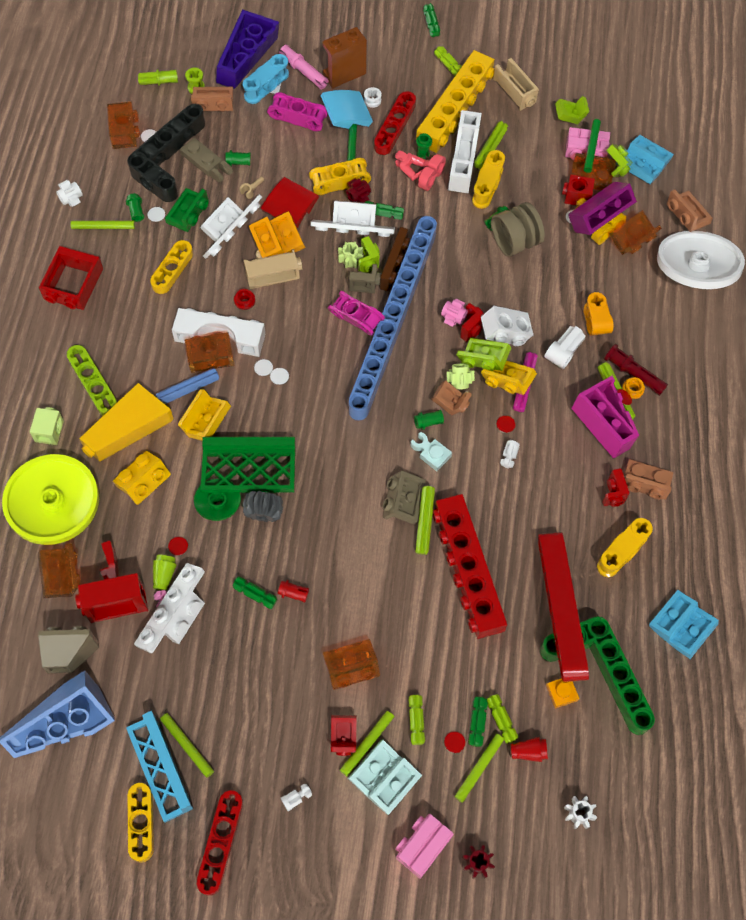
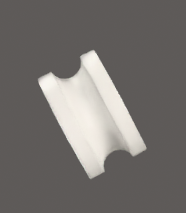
M375 87L366 89L364 91L366 106L370 108L378 107L381 104V91Z

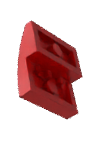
M284 177L274 187L260 209L274 218L289 211L298 228L306 213L310 214L319 195Z

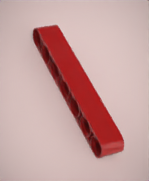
M563 533L538 534L539 552L562 682L589 680L587 657Z

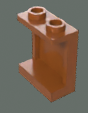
M357 27L323 41V47L328 53V68L323 70V76L328 78V83L332 89L366 74L367 40Z

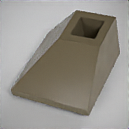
M75 626L72 627V630L49 627L47 631L38 632L42 667L47 673H73L99 648L98 640L87 627Z

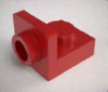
M619 468L612 470L609 479H607L608 489L612 493L605 495L603 499L604 506H621L626 502L630 494L622 469Z

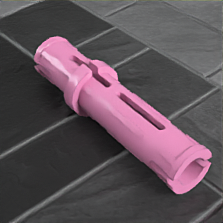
M288 45L282 46L279 54H283L288 58V62L293 69H298L319 89L322 90L327 86L328 78L324 77L305 61L303 55L297 54Z

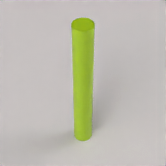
M71 221V229H135V221Z
M385 712L357 747L356 752H353L341 767L340 772L346 777L393 720L394 715L391 712Z
M168 713L164 714L160 721L206 778L214 773L211 766Z
M496 734L454 796L459 802H464L505 740L501 735Z

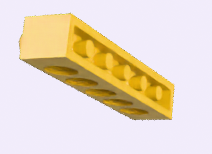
M473 50L417 129L416 139L420 134L426 133L432 138L431 151L437 153L441 147H445L449 135L454 133L458 127L461 111H468L469 106L474 105L478 93L483 92L487 80H491L494 76L495 68L493 67L495 59Z

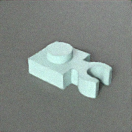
M422 432L418 434V438L422 440V443L418 444L414 440L411 441V448L415 451H422L420 459L435 471H438L452 457L450 450L436 439L430 443L427 436Z

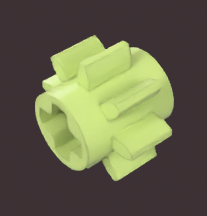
M345 242L343 248H338V262H343L345 268H357L358 260L363 258V247H358L356 242Z
M453 364L452 369L447 371V382H451L452 386L456 389H467L469 384H472V381H474V370H470L468 364Z

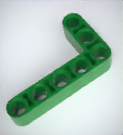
M593 617L581 622L585 649L590 648L628 729L636 735L645 734L653 727L655 717L609 623L603 617ZM591 627L600 628L602 635L593 633ZM553 633L545 638L540 647L542 658L549 662L558 660L557 652H551L547 648V644L555 645ZM602 649H609L613 657H606ZM613 671L621 672L624 680L616 679ZM624 693L631 694L635 699V703L627 702ZM636 716L644 718L646 721L645 727L637 724Z

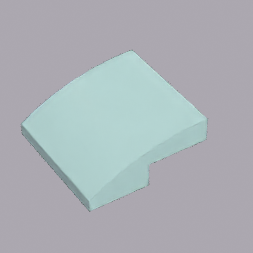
M380 740L347 779L382 811L389 815L422 775L405 758L400 757L384 740Z

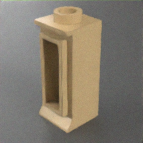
M512 58L508 59L506 71H503L499 64L495 66L493 80L497 81L519 106L520 111L536 103L538 87Z
M292 250V253L288 252L251 261L244 260L250 289L300 279L299 270H302V263L300 257L296 258L294 250Z

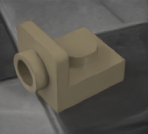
M373 264L372 274L350 272L349 291L375 293V287L380 285L381 273L377 272V264Z

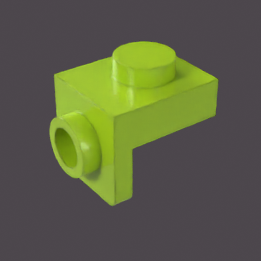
M583 96L576 103L559 99L555 103L558 119L578 125L589 113L587 99Z
M612 144L606 151L619 166L611 175L613 177H623L630 171L631 168L629 166L633 162L627 156L629 153L622 145Z
M369 236L362 238L361 247H363L364 258L358 260V271L369 273L372 272L373 264H377V268H379L380 252L377 244L373 243Z

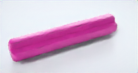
M527 352L523 365L535 369L537 354ZM530 386L524 395L516 393L513 405L514 411H525Z

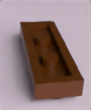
M400 227L380 277L381 290L388 291L390 285H394L398 272H396L397 267H401L404 259L402 254L404 250L407 251L411 238H408V229Z

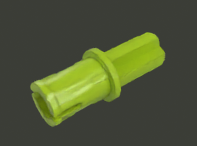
M157 69L156 72L139 73L138 82L140 85L158 84V86L164 83H178L177 70L159 71Z

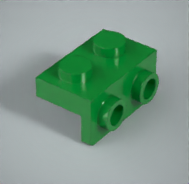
M185 188L165 217L166 223L189 232L191 227L196 225L201 212L205 211L208 207L207 191L201 189L197 193Z

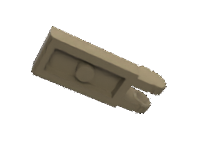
M193 138L180 148V154L218 183L224 180L218 169L227 175L233 173L231 166L218 157L196 138Z

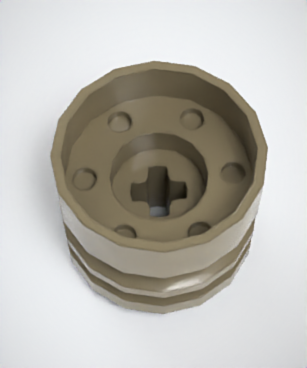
M529 202L515 206L511 211L505 210L491 219L494 239L502 253L508 257L524 251L525 248L530 249L534 245L537 246L544 242L545 232L542 220L535 207Z

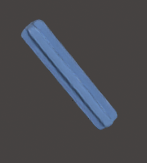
M215 368L209 369L156 393V398L164 404L169 403L219 380L218 372Z

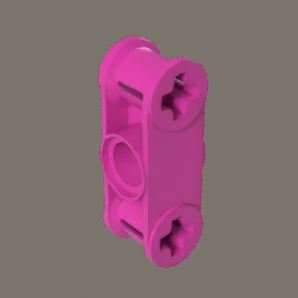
M281 92L274 94V101L267 110L269 116L273 119L282 120L316 132L322 129V122L328 115L325 106L321 104H315Z
M340 291L337 300L333 305L328 306V310L337 318L347 321L370 336L374 334L373 330L378 323L385 319L384 315L376 308L358 301L344 291Z

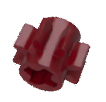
M355 178L347 183L349 188L345 192L350 202L365 203V201H369L368 195L371 193V188L366 180Z
M482 845L480 850L477 851L473 846H470L471 856H462L464 860L468 861L467 866L463 870L473 872L472 879H475L477 874L480 873L485 879L488 877L486 869L495 868L490 863V859L494 854L484 852L485 845ZM477 856H481V862L485 863L479 869L475 867L476 863L472 861Z

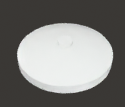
M683 231L672 234L661 242L657 254L658 265L668 277L683 285L699 289H718L735 283L741 277L745 265L743 253L734 243L719 235L703 231Z

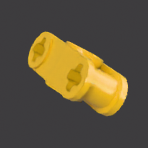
M493 150L488 153L483 167L478 174L472 203L479 209L487 208L490 205L493 195L498 188L505 162V155L499 150Z
M356 158L312 169L309 172V177L314 184V193L324 195L329 192L349 188L348 182L360 177L369 183L371 175L367 172L366 160L364 158Z
M637 518L624 532L616 537L597 563V570L600 575L608 578L613 577L637 554L652 533L653 527L649 520Z

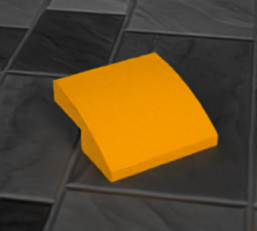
M289 211L272 220L265 217L249 225L262 258L288 252L292 253V250L298 252L306 248Z

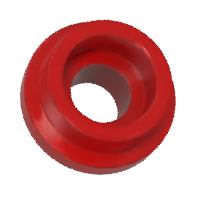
M241 289L234 296V304L241 310L252 308L256 302L255 295L248 289Z

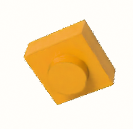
M558 679L546 684L555 709L577 702L580 699L573 681L562 682V679Z

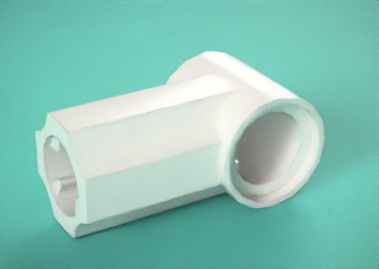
M570 326L558 342L554 341L544 357L561 369H564L586 336L577 326Z

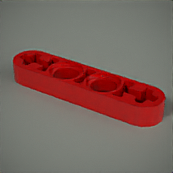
M409 91L402 92L394 103L374 140V150L379 155H387L392 151L415 109L416 96L414 93ZM397 113H401L404 115V117L396 118L394 115ZM392 127L395 128L397 131L394 133H389L386 131V129Z
M234 790L224 792L219 799L198 873L197 888L206 896L215 895L221 888L241 816L243 800L240 794ZM231 796H234L235 801L238 803L237 806L231 808L230 812L231 816H235L234 820L227 816L220 817L221 812L227 813L228 806L224 802L225 800H230ZM221 822H228L231 825V832L225 837L217 834V826ZM215 848H220L224 852L223 860L217 864L212 863L209 859L210 852ZM206 865L214 869L221 868L219 874L214 871L212 879L216 882L215 887L211 886L209 891L205 890L206 886L202 884L203 879H208L210 875V870H205Z

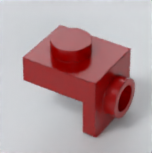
M471 303L466 305L468 310L466 318L469 320L461 328L460 338L465 342H468L472 337L476 338L483 327L481 316L484 313L479 307L473 306Z
M331 715V752H336V755L348 756L351 755V752H356L357 715Z

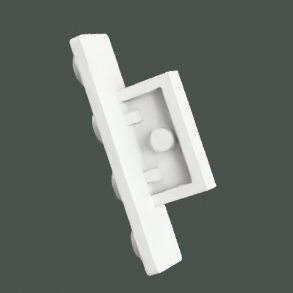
M260 194L244 212L227 197L201 225L200 228L215 241L211 248L203 255L205 259L210 254L214 257L222 248L219 244L223 240L228 242L235 234L232 230L236 226L241 228L248 220L245 217L248 212L253 214L261 206L258 203L262 198Z
M335 200L333 221H311V226H316L315 230L328 231V228H336V232L349 233V230H357V234L369 235V232H378V236L390 237V234L395 233V227L375 225L376 204Z
M189 563L185 564L135 641L134 645L136 647L153 653L164 635L172 642L180 644L205 604L193 592L205 573L202 568Z

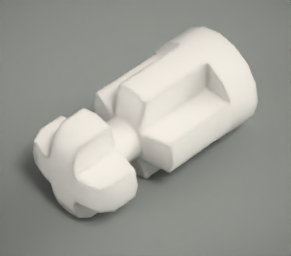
M513 440L507 441L503 456L506 458L501 459V466L508 469L514 466V461L511 460L516 459L520 446L518 442Z
M307 784L301 785V791L293 790L280 799L287 811H290L302 803V797H311L312 792Z

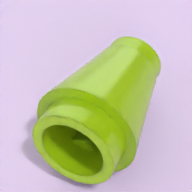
M157 555L156 560H153V589L167 591L177 566L175 564L176 558L167 555Z

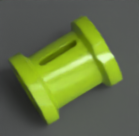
M194 67L186 71L185 77L189 82V93L193 94V87H205L202 81L203 72L201 69Z

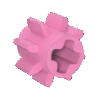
M458 299L453 300V302L447 301L441 312V316L445 318L444 323L452 327L457 323L461 325L468 313V310L464 308L465 302Z

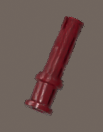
M617 344L612 346L604 358L605 361H610L619 367V371L627 372L633 377L641 379L645 386L649 387L659 396L668 386L663 380L634 361L633 355H627L620 350Z

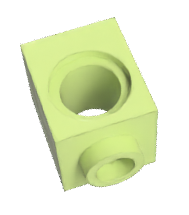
M50 407L36 409L30 429V434L35 442L52 445L58 444L64 423L60 412Z

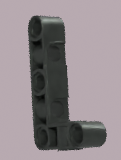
M199 104L188 105L130 154L127 159L132 178L162 201L173 202L178 197L175 178L159 165L173 156L190 138L196 136L205 127L203 108Z

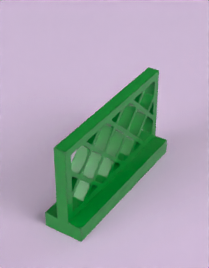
M203 437L201 493L295 492V437ZM290 456V462L284 467L276 461L280 457ZM208 457H219L222 461L213 468L208 463ZM234 457H242L245 460L238 467L230 462ZM257 457H265L268 460L261 467L253 462ZM227 464L233 471L224 478L218 470ZM248 464L256 470L249 477L241 472ZM271 464L279 469L272 477L264 471ZM213 474L221 480L216 485H206L207 479ZM238 474L244 481L240 485H232L229 480ZM260 474L268 480L263 485H256L252 482ZM284 474L290 479V485H279L276 480Z

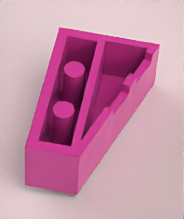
M612 375L580 393L571 409L614 459L632 447L639 437V433L629 411H626L623 406L622 395L617 392Z

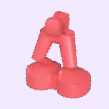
M398 151L395 154L397 159L395 161L396 166L400 167L412 181L419 178L418 187L426 191L431 189L436 177H439L443 172L446 163V157L439 154L434 155L430 160L420 158L411 153L406 154L403 151ZM414 164L425 168L415 173L410 165Z

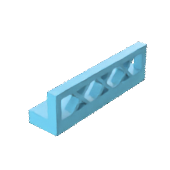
M150 711L142 715L143 720L126 727L165 823L192 810L193 806L156 716ZM147 726L150 733L147 743L137 740L134 731ZM139 745L145 747L144 750H143V752L141 751V748H140ZM149 748L157 751L159 755L156 766L147 764L145 761ZM149 768L154 770L152 776L149 771ZM158 771L167 775L169 782L166 790L155 786L154 781ZM158 792L164 793L162 799ZM168 795L175 797L180 807L169 814L166 813L164 808Z

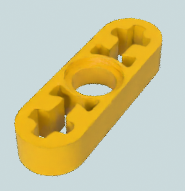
M180 240L176 242L150 279L154 292L158 294L167 293L193 257L192 246L188 241ZM171 263L178 265L175 270L170 271L166 269Z
M136 783L130 787L127 794L128 853L133 860L142 863L148 861L154 852L153 794L146 784ZM139 789H142L147 794V797L142 798V806L144 808L148 806L147 811L142 809L133 811L134 807L139 808L138 800L133 798L134 795L138 794ZM139 815H145L148 819L147 826L142 830L135 829L133 825L134 819ZM148 833L147 838L142 837V843L145 847H148V850L144 851L143 856L139 857V854L134 852V849L139 847V838L133 839V835H145Z

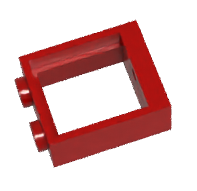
M59 246L39 286L43 299L52 304H63L70 309L84 310L103 271L100 257ZM65 266L88 272L78 295L55 289Z
M138 573L78 585L79 594L75 595L77 608L81 609L82 615L86 616L90 623L149 611L145 587Z

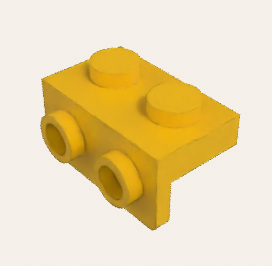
M506 361L502 371L486 369L481 371L488 386L503 388L508 393H518L521 395L526 393L537 375L534 368Z
M200 389L178 425L189 438L203 441V437H212L231 405L228 401L210 397L205 390Z
M145 451L130 466L121 471L112 482L117 488L129 495L136 505H139L171 474L161 459Z

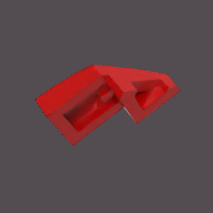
M111 541L101 543L109 565L106 568L100 569L101 575L104 580L119 577L117 556Z

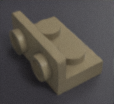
M400 471L391 476L387 483V498L382 506L384 510L383 518L395 517L411 524L417 523L422 488L425 486L426 480L405 471Z

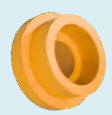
M632 377L623 383L622 389L627 391L632 399H638L643 395L645 386L641 379Z

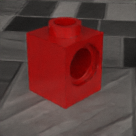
M570 174L569 182H564L562 194L566 195L564 203L578 206L576 203L579 199L589 200L592 198L595 179Z

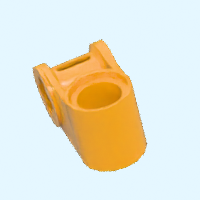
M599 292L591 293L583 308L589 336L612 333L614 328L613 318L610 314L606 297Z

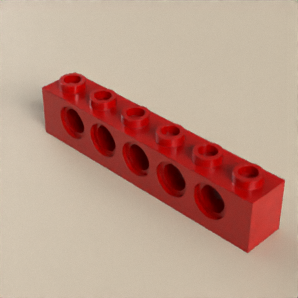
M463 494L437 500L432 516L435 524L439 523L441 529L439 531L440 541L442 545L446 544L448 550L446 553L449 566L454 568V583L456 588L461 589L463 596L460 597L464 611L468 610L470 616L468 625L471 633L475 632L477 639L505 632L507 622ZM450 520H454L458 522L459 525L450 526L447 522ZM461 541L465 543L466 547L459 548L454 543ZM470 563L473 569H464L461 564ZM472 584H476L481 588V590L478 592H474L469 588V586ZM483 606L487 608L489 613L480 614L476 608Z

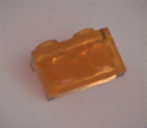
M642 210L609 233L622 255L627 252L633 254L642 248L641 244L644 241L648 243L657 237L656 232L662 228L660 225L653 227Z
M66 544L64 549L39 550L38 560L43 598L72 597L78 589V585H80V575L76 574L75 569L77 553L73 552L72 544Z

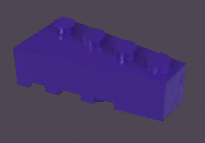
M242 9L217 65L216 83L235 89L278 39L279 21Z

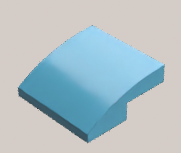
M334 90L321 94L333 126L349 129L352 124L369 127L373 122L359 91Z
M639 135L630 143L627 150L629 153L627 156L633 162L629 166L631 168L629 172L651 184L663 171L674 154Z
M677 590L650 622L649 626L672 647L691 659L718 626L719 620L700 609L697 601Z

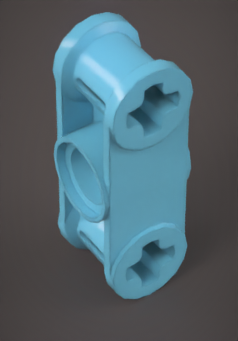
M274 55L243 80V88L245 89L244 99L250 104L260 102L262 98L289 77L287 69L288 58L285 55Z

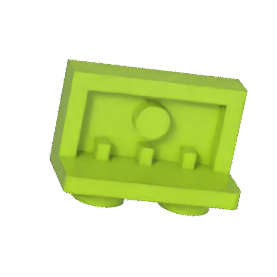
M470 338L465 351H458L456 355L463 364H468L469 368L480 367L490 371H502L511 351V346L509 343Z

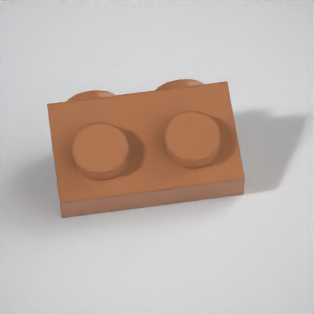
M193 87L191 102L192 104H199L203 111H233V87Z
M674 189L670 192L667 206L689 232L711 224L713 218L690 191L679 194Z

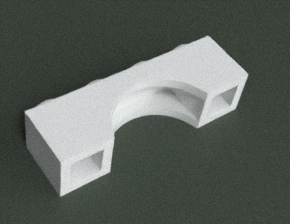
M461 111L455 154L450 172L449 191L469 193L482 113Z
M178 308L172 333L175 342L196 345L202 338L208 335L222 334L235 342L238 353L260 357L265 338L264 323L256 320L248 321L235 316L226 317L213 312L204 313L191 308Z

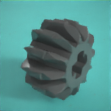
M252 491L246 494L243 501V513L252 520L277 521L283 512L282 498L274 493Z

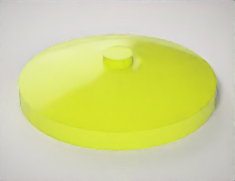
M60 454L43 455L24 463L8 480L2 497L4 516L11 528L23 539L41 545L59 544L79 535L91 523L99 505V489L91 471L77 459Z

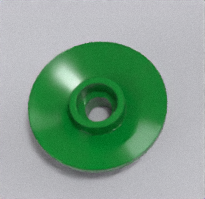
M212 479L207 481L206 485H216L221 480ZM199 487L194 495L196 511L203 518L211 521H221L231 517L236 513L241 503L240 493H201ZM216 502H222L220 505H214Z

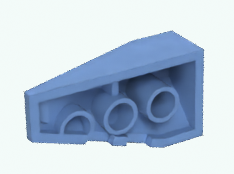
M83 671L60 686L0 737V744L13 758L43 750L50 744L60 741L61 744L70 742V738L83 734L85 737L93 735L115 721V718L99 686L86 671Z

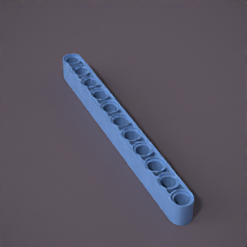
M424 216L417 223L382 314L385 319L378 323L349 397V415L354 420H363L369 414L433 246L437 222L431 216ZM369 386L370 389H363L361 387ZM355 405H362V406H364V407H362V408H355L354 406H355Z

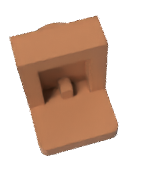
M445 380L440 384L431 400L450 415H454L459 412L462 413L468 408L470 404L468 400L472 394L469 391L462 394Z

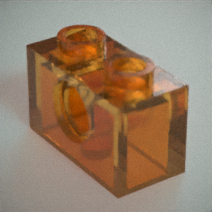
M132 102L107 104L109 137L113 149L137 147V138H140L139 126H136L135 122H139L138 111L133 110Z
M217 332L209 336H194L190 339H185L191 373L207 371L212 368L218 369L235 366L229 332Z

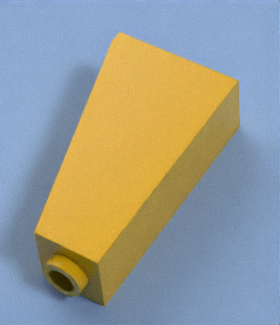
M137 383L79 438L83 445L81 449L89 458L94 456L98 461H102L172 422L174 418L171 409Z

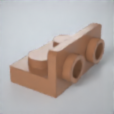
M629 459L624 478L630 492H641L653 499L666 500L671 492L672 487L670 485L674 472Z

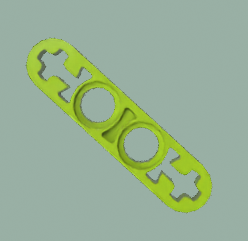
M74 345L67 351L69 363L97 410L104 416L109 410L104 406L102 400L106 398V401L112 408L117 403L116 398L83 346ZM79 354L83 363L80 364L74 355ZM85 369L93 370L91 376H82V372ZM97 385L104 387L101 393H92L93 387Z

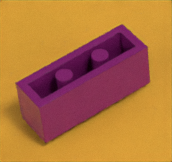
M613 182L570 212L568 216L575 233L591 235L637 201L630 183Z

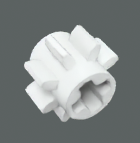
M69 180L58 184L60 190L56 191L63 205L69 204L70 207L81 203L79 197L83 196L76 182L70 184Z
M574 796L572 798L573 806L566 805L564 809L569 811L565 821L571 820L574 823V829L578 828L580 824H583L584 828L588 829L590 827L588 819L591 821L597 819V816L592 814L596 804L590 805L587 802V796L582 801H578L577 797ZM578 809H584L586 814L577 816L575 812Z

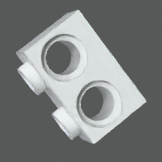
M493 306L481 316L486 340L521 346L533 336L527 312Z

